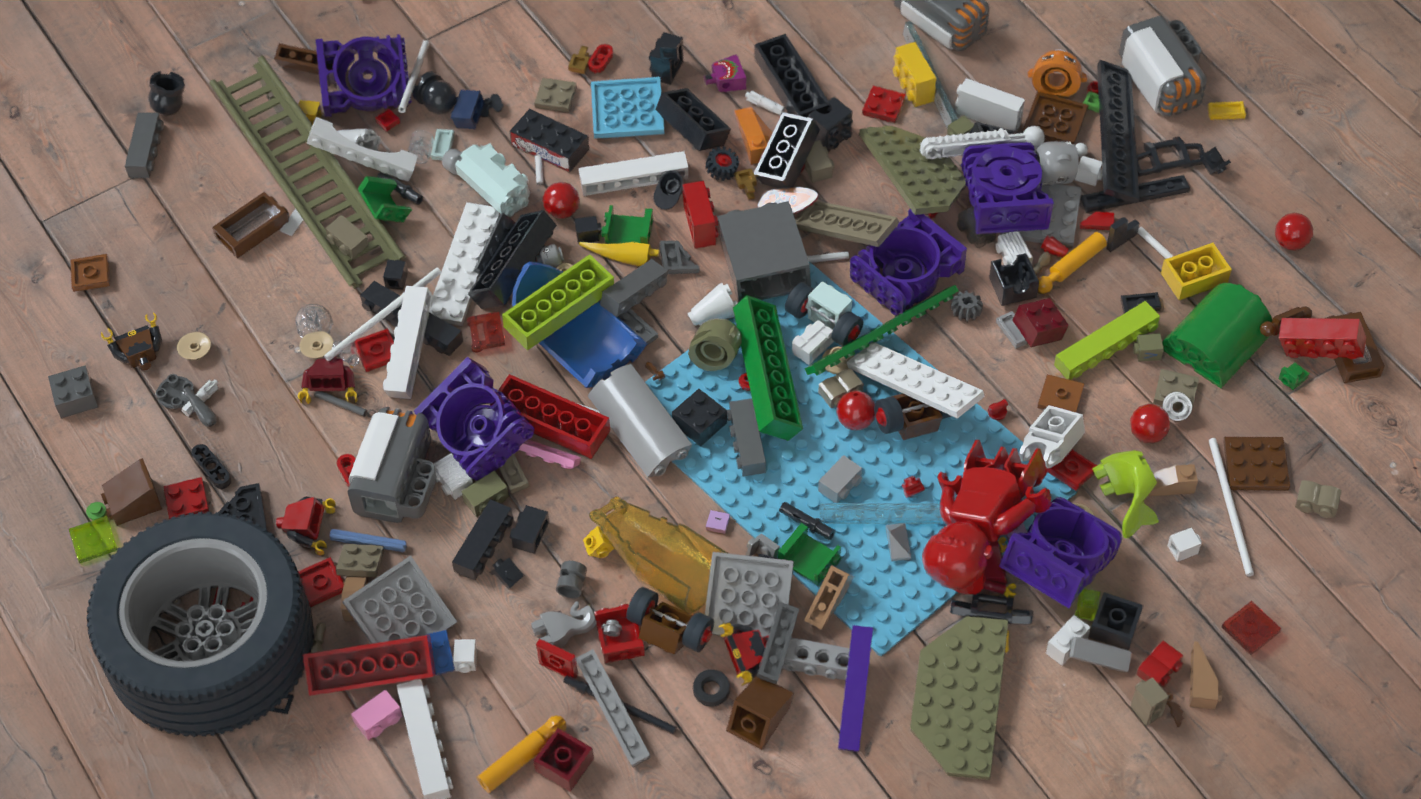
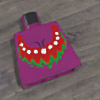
M737 54L714 62L712 64V73L704 75L705 84L715 83L719 92L746 90V75Z

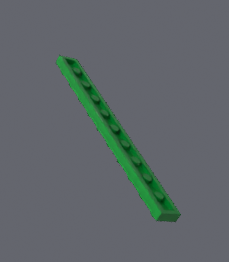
M956 285L945 288L804 368L807 375L815 373L817 376L825 372V367L828 365L833 367L839 364L842 357L847 359L855 355L854 351L856 349L861 351L869 347L870 341L873 340L875 343L883 339L884 333L887 332L889 335L897 331V326L900 324L903 327L911 323V318L914 316L917 319L925 315V310L928 308L931 311L939 307V302L942 300L945 303L953 299V294L959 291Z

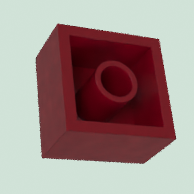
M1050 298L1019 305L1012 319L1030 347L1062 340L1069 326Z
M557 728L533 760L535 772L571 792L594 760L592 747Z

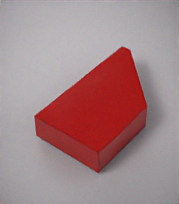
M1094 212L1080 223V229L1110 230V225L1114 223V212Z

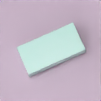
M436 130L431 160H442L443 155L452 149L455 135L454 130Z

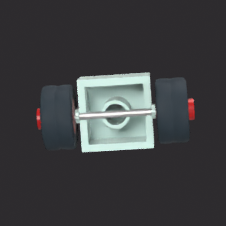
M821 282L815 289L806 283H799L791 291L785 303V310L794 317L800 319L808 313V319L813 322L819 320L826 327L828 326L832 329V340L842 347L857 339L863 327V319L852 313V299L824 282Z

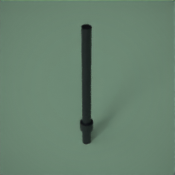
M568 675L565 676L563 683L576 688L579 693L595 697L588 682L576 680ZM621 701L627 713L671 734L676 732V726Z

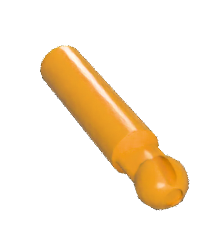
M1094 232L1054 264L1049 270L1050 275L1038 277V292L1041 294L1050 292L1053 288V282L1064 281L1107 246L1105 237L1099 232Z
M558 715L551 716L546 723L536 731H532L480 773L476 778L486 792L491 793L539 754L557 728L565 732V719Z

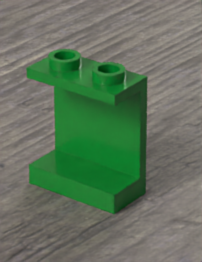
M366 176L358 187V191L374 218L377 220L404 222L412 208L397 206L393 201L391 193L397 186L395 180Z
M610 205L609 211L605 212L604 223L606 225L602 226L601 231L605 244L629 242L649 244L653 225V209L645 208L644 217L615 215L613 205Z
M801 523L778 550V558L780 560L794 561L793 571L818 586L825 579L831 565L837 566L841 561V546L837 545L834 550L828 548L808 535V526Z

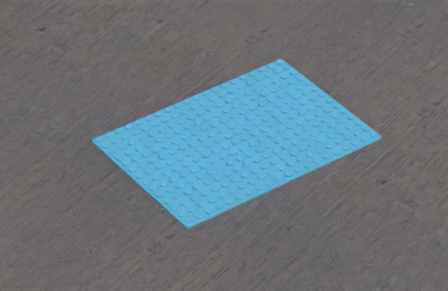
M809 262L812 288L815 289L821 282H824L852 299V313L862 318L864 322L857 338L883 324ZM789 294L763 299L762 301L776 305L803 430L789 441L759 432L766 461V473L742 476L741 469H737L736 458L739 457L738 453H734L733 450L735 437L730 435L729 426L732 425L731 421H727V424L701 447L686 436L692 444L687 457L672 462L727 514H730V517L753 538L762 533L779 545L780 548L800 525V523L779 512L783 502L789 503L815 519H821L822 523L835 529V535L831 540L817 533L813 534L808 529L810 537L828 548L834 550L837 545L841 546L842 558L839 564L834 567L854 576L834 614L851 630L852 625L873 627L871 649L879 656H883L958 593L934 581L926 573L922 564V552L932 536L937 535L943 527L947 526L940 515L942 489L938 481V474L940 472L946 473L949 481H954L957 475L963 477L965 459L976 439L981 441L987 459H995L1001 446L1006 448L1008 456L1013 448H1016L1019 453L1023 442L1000 422L992 419L988 412L977 403L959 418L952 416L942 419L938 431L903 440L898 431L889 434L883 433L877 424L876 417L863 430L856 431L845 428L838 420L837 407L830 408L818 393L819 384L827 378L836 376V374L826 370L817 376L815 373L807 375L804 368L810 365L802 361L801 358L799 359L792 352L794 338L798 335L801 336L809 324L813 325L815 322L808 319V313L799 319L785 310V303ZM735 318L729 319V321L736 325ZM886 332L883 334V339L875 342L936 369L895 333L888 335ZM833 342V343H832L825 351H823L811 364H813V363L817 362L818 360L822 359L823 354H824L828 349H830V348H832V347H838V346L842 347V346L839 345V344L836 343V342ZM741 346L734 360L724 369L705 371L697 367L690 360L689 350H687L662 369L665 374L664 379L653 381L652 378L655 377L653 375L645 381L671 417L672 411L697 389H701L726 410H729V402L752 398L751 391L743 390L738 382L739 377L743 373H747ZM856 349L854 351L855 355L860 352L859 349ZM853 371L864 384L863 392L867 393L874 403L880 399L903 394ZM844 455L862 467V481L858 486H854L850 490L849 495L844 500L841 499L836 504L818 491L819 480ZM1021 461L1022 464L1029 463V461ZM1048 472L1041 485L1033 487L1035 494L1044 488L1049 489L1052 497L1051 502L1057 497L1070 500L1077 494V491ZM911 476L920 478L925 491L906 498L902 488V484L905 483L904 479ZM1033 513L1023 522L1026 531H1028L1029 526L1033 523L1038 513ZM905 523L911 559L891 561L885 525ZM1006 538L1005 543H1003V545H1008V540H1007V538ZM795 571L792 573L815 596L817 595L824 580L817 586Z

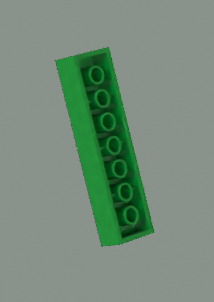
M747 295L733 307L737 328L742 335L741 349L759 432L789 441L803 430L776 305Z

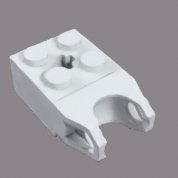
M1048 405L1031 425L1029 433L1024 438L1019 452L1021 461H1029L1035 449L1040 448L1046 468H1052L1060 463L1085 433L1083 414Z

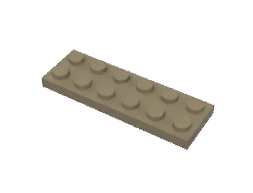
M815 201L795 220L798 230L879 247L899 224L898 218L894 216L821 201Z

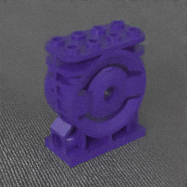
M397 34L395 38H390V35H386L387 38L380 39L379 36H376V38L368 36L358 37L344 45L337 40L323 42V39H315L324 116L332 117V114L345 113L350 107L362 111L387 109V106L398 108L409 81L408 71H404L408 70L404 37L401 38L400 34ZM373 52L377 53L378 60L374 59ZM358 53V59H359V60H357L356 62H354V61H355L354 55ZM380 61H382L388 67L391 74L390 85L388 89L383 93L381 92L387 86L388 74L385 66ZM333 63V70H327L326 64ZM352 63L353 65L350 67L348 79L352 90L358 95L353 94L346 84V72ZM366 74L372 75V78L364 79V76ZM336 84L337 91L329 92V86Z
M1032 143L969 146L964 150L961 169L966 186L969 189L970 203L974 207L976 234L1049 229L1054 203L1053 199L1048 197V194L1041 191L1042 168L1037 161V154Z
M909 209L908 216L899 222L898 227H895L879 247L868 245L866 250L862 249L859 251L858 256L855 255L850 259V278L854 283H858L863 287L866 293L874 296L881 305L886 306L893 315L898 316L905 312V310L912 308L913 304L928 298L936 289L939 277H951L955 273L960 275L964 272L967 248L926 215H914L912 210ZM880 267L883 269L882 275L879 273Z
M467 357L413 412L416 415L422 413L427 417L429 428L437 432L444 447L453 454V458L459 462L462 469L466 470V474L478 481L502 467L506 460L516 453L526 440L533 436L534 427L528 423L525 416L521 415L520 410L516 408L511 400L502 392L493 388L494 380L489 375L490 372L486 367Z
M1057 497L1051 502V507L1047 511L1038 513L1035 516L1027 533H1014L1011 535L999 567L1067 608H1070L1076 597L1084 590V587L1092 583L1096 574L1102 571L1116 557L1122 543V534L1116 528L1065 498Z

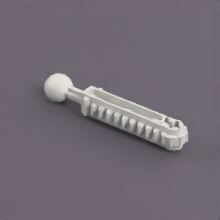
M1031 126L1023 133L1011 135L1006 130L1000 128L999 131L953 134L942 137L933 136L925 138L920 143V152L926 159L962 156L967 147L975 145L1030 142L1034 145V148H1038L1043 144L1045 135L1039 127Z

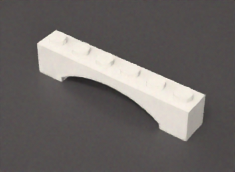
M317 117L307 140V144L315 148L323 149L331 154L339 155L350 161H355L405 181H409L418 155L402 149L400 152L388 153L362 147L342 136L335 130L333 123Z

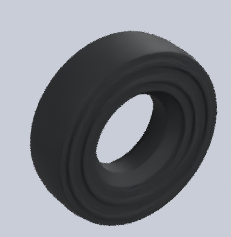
M714 669L705 670L696 676L693 682V694L702 705L709 707L718 706L727 700L730 694V682L721 671ZM707 682H716L720 689L715 694H707L703 687Z

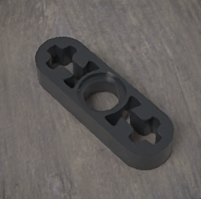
M198 444L194 446L191 454L196 464L216 488H227L231 484L229 472L206 445ZM201 452L202 454H204L205 459L203 460V457L198 453ZM215 463L216 467L214 469H206L208 464ZM219 473V475L223 479L225 478V480L221 481L220 479H218L217 474Z

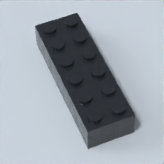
M786 34L754 44V59L788 114L808 118L809 114L815 110L821 114L830 113L827 110L830 107L826 103L828 99Z
M544 210L520 215L468 292L471 299L481 309L504 306L509 302V297L513 293L515 283L523 266L528 262L536 261V256L545 247L546 241L553 235L557 224Z

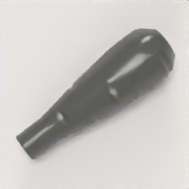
M189 386L185 387L182 391L189 399L202 424L206 427L213 426L217 422L214 412Z

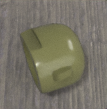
M716 318L704 322L698 328L690 343L688 352L690 360L697 367L705 371H716L726 368L731 364L739 351L742 342L741 332L735 324L727 319Z

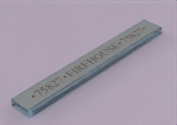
M911 21L905 22L903 36L907 44L912 42L917 44L936 77L934 102L946 128H948V125L958 118Z

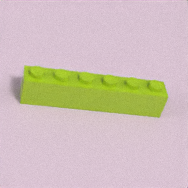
M1144 301L1058 353L1055 357L1054 366L1066 379L1078 378L1084 371L1089 368L1093 369L1102 360L1109 359L1115 352L1124 350L1133 341L1136 342L1138 335H1145L1148 332L1155 331L1158 328L1160 315Z

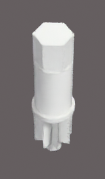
M753 91L747 92L745 95L748 101L780 116L785 110V107L766 98L764 95Z
M215 379L213 381L209 380L199 389L196 395L205 402L218 389V381ZM190 401L181 410L188 417L194 413Z

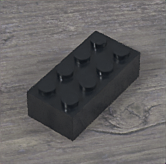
M688 88L661 93L655 110L688 140L695 149L703 151L725 145L731 128Z
M782 112L754 172V175L761 184L776 188L794 187L820 132V128L811 118Z

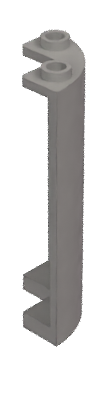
M631 364L622 366L610 372L612 376L605 381L601 379L590 391L588 397L600 414L609 417L611 429L648 478L661 476L665 473L670 461L682 460L687 457L692 444Z

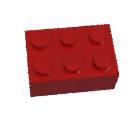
M704 181L682 184L684 211L694 249L716 245L718 219L713 214V201L709 200L711 198L709 187H705Z

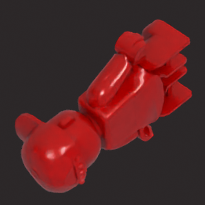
M976 439L965 459L963 477L957 475L954 481H949L946 473L940 472L938 474V481L942 489L940 515L947 526L943 527L937 535L929 539L922 552L924 569L934 581L945 588L953 589L962 594L972 595L981 592L985 585L984 571L987 566V560L993 553L990 542H996L1000 536L1008 535L1033 513H1042L1051 507L1052 497L1049 489L1044 488L1036 494L1033 490V487L1041 485L1047 474L1046 464L1040 448L1035 449L1028 464H1022L1016 448H1013L1008 456L1006 448L1003 446L1000 447L995 459H987L981 441Z

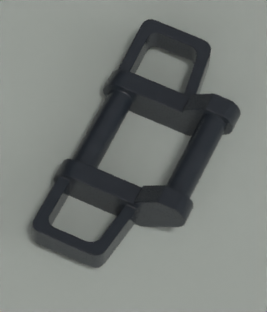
M1179 136L1161 142L1144 143L1145 152L1137 155L1138 176L1161 173L1162 170L1202 165L1201 159L1190 160L1187 150L1196 149L1199 155L1205 153L1203 146L1200 143L1185 144ZM1174 146L1178 150L1181 160L1160 163L1157 149ZM1149 156L1153 168L1142 170L1138 160Z
M977 593L973 594L972 603L951 600V614L964 617L1008 620V624H1032L1033 610L1013 609L1014 596L1001 597ZM978 602L1007 605L1006 613L977 610Z

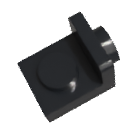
M1216 146L1199 156L1209 174L1214 172L1220 174L1227 169L1226 165L1231 163L1230 159L1224 161Z

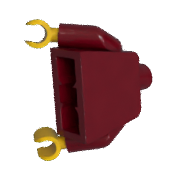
M336 357L330 361L317 359L311 367L304 371L301 383L303 390L298 393V399L301 403L304 397H306L307 404L311 402L308 390L346 391V389H348L345 394L346 401L349 402L348 398L353 396L355 397V403L357 402V393L354 391V373L347 365H344L343 359H337Z
M1000 537L998 541L990 542L993 553L987 560L983 589L1001 594L1004 593L1006 597L1015 596L1016 593L1010 592V589H1015L1016 585L1011 583L1006 586V583H1008L1006 571L999 567L1003 558L1002 552H1005L1007 545H1003L1006 538Z

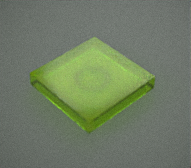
M107 516L69 529L79 564L115 552L118 549Z

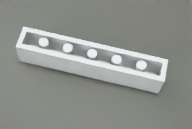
M684 151L579 168L583 196L658 184L661 176L668 171H676L683 175L685 179H689V172Z
M406 286L405 292L402 293V307L398 311V326L395 327V340L390 349L391 359L387 363V378L383 381V389L389 397L411 399L433 296L428 287Z
M421 679L399 684L397 689L424 799L451 798L449 790L453 789L450 776L446 777L445 771L448 770L446 758L441 759L440 752H444L441 739L437 740L435 735L439 733L437 722H432L431 716L435 715L432 703L427 704L426 698L430 697L427 685L423 686Z

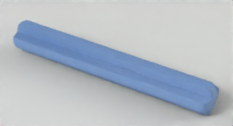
M331 529L329 535L332 541L384 546V549L405 552L407 548L405 540Z

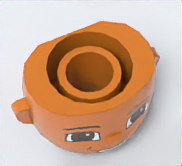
M1052 50L1045 53L1037 60L1034 68L1028 71V77L1032 78L1035 90L1048 95L1068 97L1078 91L1081 82H1087V75L1082 72L1079 60L1073 54L1064 50Z

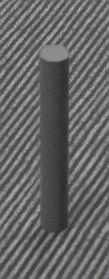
M315 391L314 396L363 417L367 414V410L323 391Z

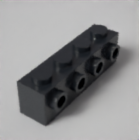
M491 499L489 500L452 560L454 572L472 580H476L478 575L483 573L485 563L488 559L492 558L496 545L502 542L504 532L513 523L514 517L511 507Z

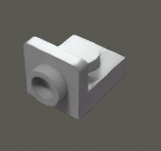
M761 533L756 538H751L747 543L746 556H753L757 553L758 555L763 554L777 558L780 546Z

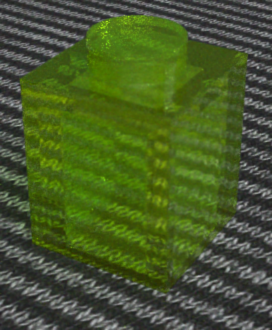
M1084 588L1078 595L1076 617L1094 621L1098 610L1100 591Z

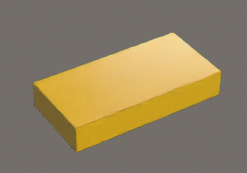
M1243 101L1210 102L1207 105L1210 120L1245 119L1246 117Z

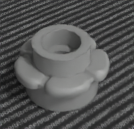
M608 620L606 624L602 625V628H604L603 633L607 636H619L622 630V626L616 620Z

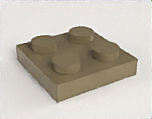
M542 78L534 102L535 108L569 113L577 87L576 82Z
M1161 369L1153 404L1163 406V401L1168 394L1181 392L1190 399L1193 407L1199 377ZM1175 402L1172 408L1181 409L1182 402Z
M344 544L336 567V575L377 577L384 554V546Z

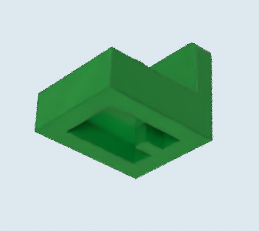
M1294 362L1288 368L1284 366L1281 369L1278 379L1285 386L1294 390L1309 377L1310 373Z

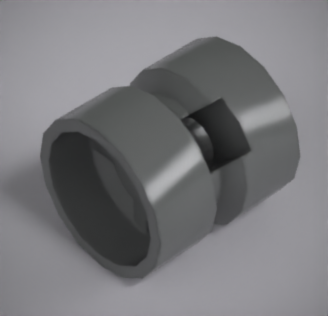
M577 561L563 562L556 585V592L567 598L580 597L587 573L586 566Z

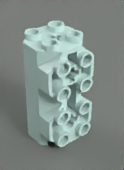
M490 143L485 146L480 145L481 147L476 144L470 146L460 155L462 157L461 161H457L455 164L457 174L500 214L504 213L511 217L514 213L526 207L529 203L528 197L530 196L527 185L529 180L526 175L521 174L514 164L505 166V157L501 153L498 154Z

